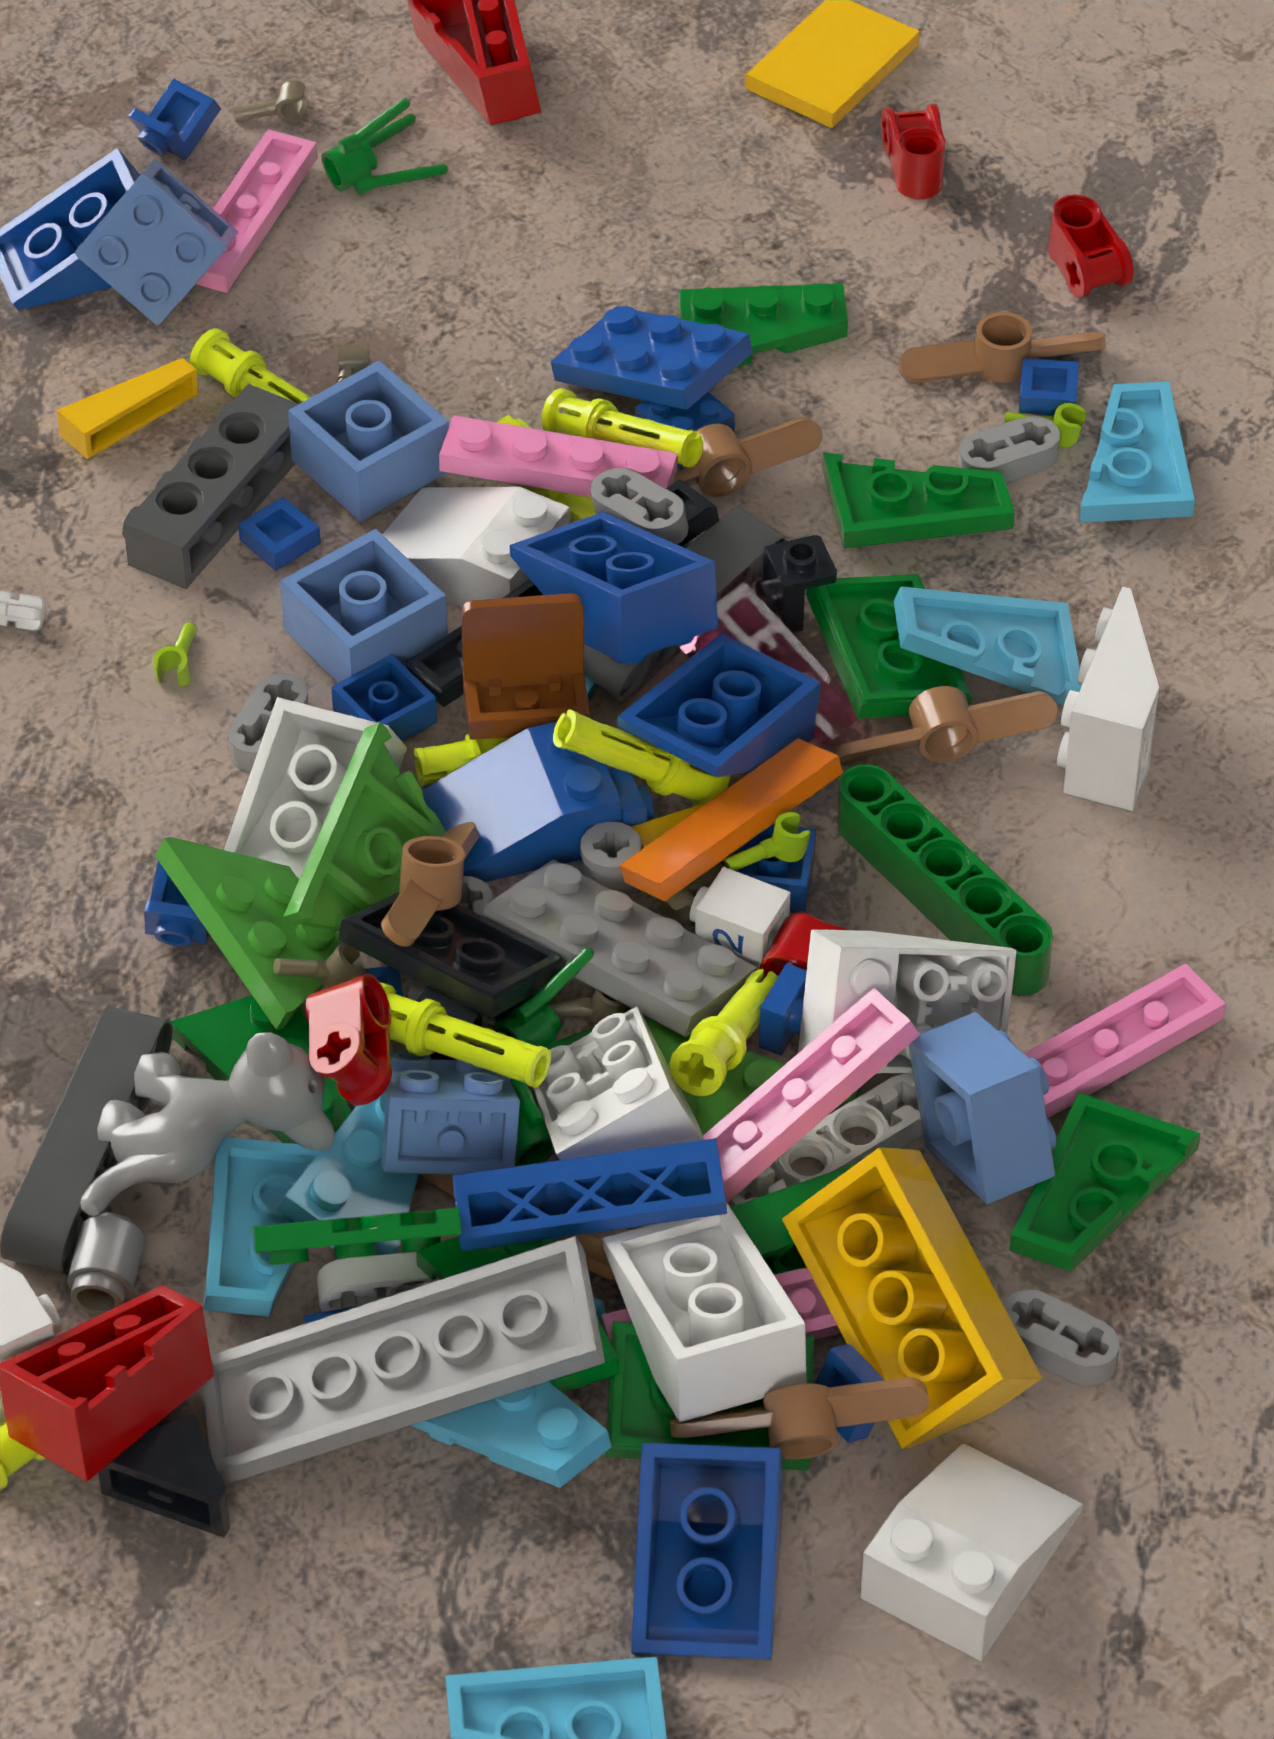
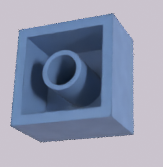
M381 361L371 364L288 410L292 461L360 522L448 473L439 471V453L449 429V421Z
M377 529L280 580L284 631L337 683L391 654L405 666L407 661L448 635L446 594Z
M977 1012L919 1034L920 1036L909 1044L925 1147L980 1199L989 1204L1055 1176L1051 1149L1056 1147V1135L1051 1122L1046 1116L1043 1096L1048 1093L1049 1086L1044 1069L1038 1060L1033 1057L1028 1058L1012 1044L1009 1036L1003 1030L997 1031Z

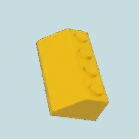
M879 1147L782 1218L846 1343L851 1344L884 1380L912 1377L921 1380L926 1385L929 1404L923 1413L911 1418L888 1421L902 1449H910L990 1415L1043 1379L920 1150Z

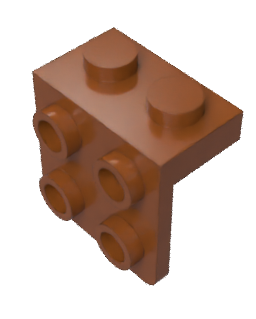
M570 593L472 600L462 606L463 692L470 740L513 737L527 728L556 722L563 713L567 714L569 709L590 718L584 677V607L582 598L579 595Z

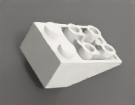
M1122 586L1114 608L1104 607L1101 612L1095 634V642L1099 643L1097 650L1087 648L1078 676V683L1082 684L1080 691L1070 690L1063 707L1061 725L1070 727L1069 732L1066 731L1062 738L1057 757V766L1066 768L1063 793L1133 811L1150 767L1159 684L1131 588Z
M811 929L798 1053L873 988L910 1019L919 1034L974 1012H977L997 1031L1003 1030L1007 1034L1017 950L1007 947L876 931ZM909 1045L877 1073H913Z
M637 1006L624 1014L616 1013L607 1016L597 1023L590 1034L571 1045H561L550 1050L551 1062L548 1073L541 1085L534 1088L542 1114L545 1117V1123L555 1152L560 1160L704 1140L696 1118L680 1087L675 1083L670 1073V1068Z

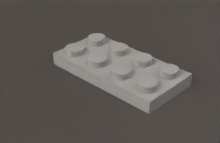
M554 859L483 907V917L560 955L566 960V965L583 949H593L594 957L579 971L575 978L631 1008L637 1006L642 1014L684 1037L690 1035L702 1019L715 1016L722 1011L723 1007L745 984L749 975L757 970L756 966L735 956L730 949L701 938L684 929L679 922L650 911L633 902L626 894L611 890L582 875L577 868L560 863Z

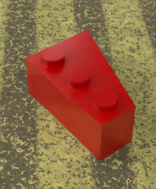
M407 0L416 37L490 125L515 121L523 117L542 113L515 0Z
M161 1285L1 1362L0 1392L9 1437L88 1482L214 1377L203 1307L201 1304Z

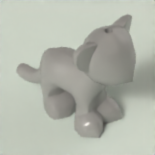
M271 1032L257 1033L248 1041L247 1050L243 1052L234 1065L228 1081L181 1076L179 1061L171 1054L165 1052L143 1054L134 1073L135 1094L138 1097L149 1098L152 1104L164 1108L161 1112L146 1116L138 1108L125 1101L110 1100L105 1105L97 1128L98 1140L111 1142V1147L118 1164L107 1169L89 1185L82 1195L80 1201L81 1209L87 1215L94 1217L104 1211L117 1194L133 1184L144 1181L179 1183L195 1178L212 1162L227 1135L247 1121L269 1130L282 1131L297 1144L314 1151L329 1150L335 1133L330 1120L322 1111L324 1104L323 1078L310 1066L309 1055L302 1048L289 1044L284 1038Z

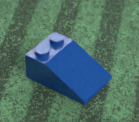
M118 148L0 228V277L12 304L17 310L113 288L80 260L75 252L140 176V173Z
M600 512L509 545L511 558L543 595L573 593L582 598L584 607V643L612 657V660L617 663L635 664L642 662L650 653L669 646L689 644L694 640L695 636L718 628L715 561L605 512Z
M721 633L622 712L617 718V726L715 777L748 773L797 738L808 743L813 739L821 682Z
M556 721L523 730L423 789V798L426 805L436 813L446 832L462 823H475L480 836L464 860L463 876H471L483 882H488L538 870L552 859L564 864L582 860L580 855L581 838L589 828L607 821L622 823V801L607 765L582 754L555 746L553 733Z
M642 1443L632 1654L772 1660L782 1532L785 1458L780 1448Z

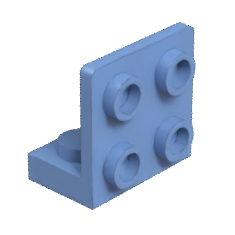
M154 159L82 242L75 253L96 274L154 324L158 325L162 323L228 248L239 231L157 159Z
M408 1050L396 1051L392 1054V1058H390L392 1068L391 1082L383 1093L386 1101L381 1160L384 1173L468 1174L515 1167L520 1100L509 1077L475 1067L472 1064L457 1059L433 1060L429 1055L417 1056L409 1053Z

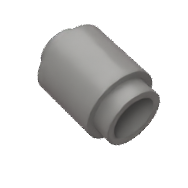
M103 1213L85 1220L80 1227L67 1283L71 1289L70 1298L72 1302L83 1311L101 1315L122 1305L132 1296L145 1244V1236L128 1217L118 1213Z

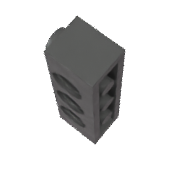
M250 384L244 388L233 402L226 403L221 409L218 419L202 436L196 437L191 442L184 457L171 471H166L159 478L155 489L139 507L132 508L127 514L123 523L122 535L125 538L128 565L187 589L238 531V523L252 515L296 464L291 458L288 410L299 404Z

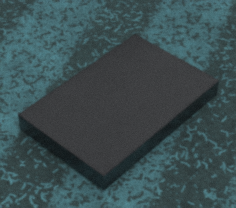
M399 892L343 919L338 940L488 1018H492L536 994L566 965V960L560 955L460 904L446 910L435 911L415 942L408 947L400 946L391 941L381 927L382 920L399 896Z

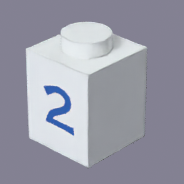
M722 867L709 888L701 887L693 900L690 920L695 922V934L713 944L730 949L735 956L751 963L759 970L760 964L784 919L790 915V892Z

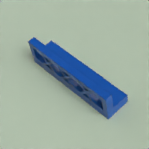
M716 1138L452 1176L456 1207H459L461 1234H459L462 1251L727 1214Z

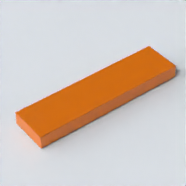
M797 738L623 862L620 868L624 882L664 902L774 824L779 815L792 811L843 773L839 755Z

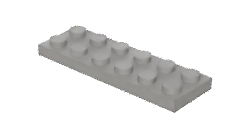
M576 1236L212 1354L211 1361L214 1377L202 1386L210 1454L223 1485L605 1363L584 1248Z

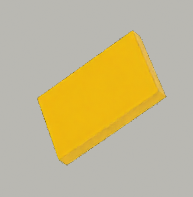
M825 0L745 74V89L833 128L919 46L920 31L851 0Z

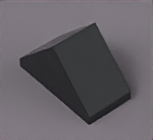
M194 1414L151 1428L98 1473L101 1494L225 1538L230 1529L226 1490Z

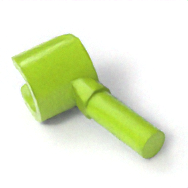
M1063 403L1056 409L1054 417L1042 415V417L1051 420L1057 425L1060 431L1059 447L1068 448L1078 441L1086 418V411L1083 407L1074 403ZM1006 412L1004 423L1034 415Z
M187 622L184 624L175 646L163 647L153 656L152 664L157 683H161L164 673L171 669H178L177 678L179 686L185 687L191 682L188 651L198 629L194 623Z
M794 812L783 813L776 819L771 838L724 859L725 866L728 869L737 871L773 856L785 862H797L803 858L807 850L811 831L806 830L796 834L801 816Z

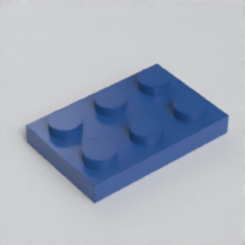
M616 306L607 311L603 318L582 336L575 338L570 343V346L550 361L555 381L688 410L750 356L753 351L749 333L725 329L717 324L706 325L681 320L673 315L662 316L642 312L629 306Z

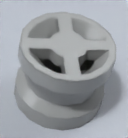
M607 821L589 828L581 838L580 855L583 860L581 874L627 896L635 892L637 888L624 882L620 865L642 850V841L639 834L631 826L621 822Z

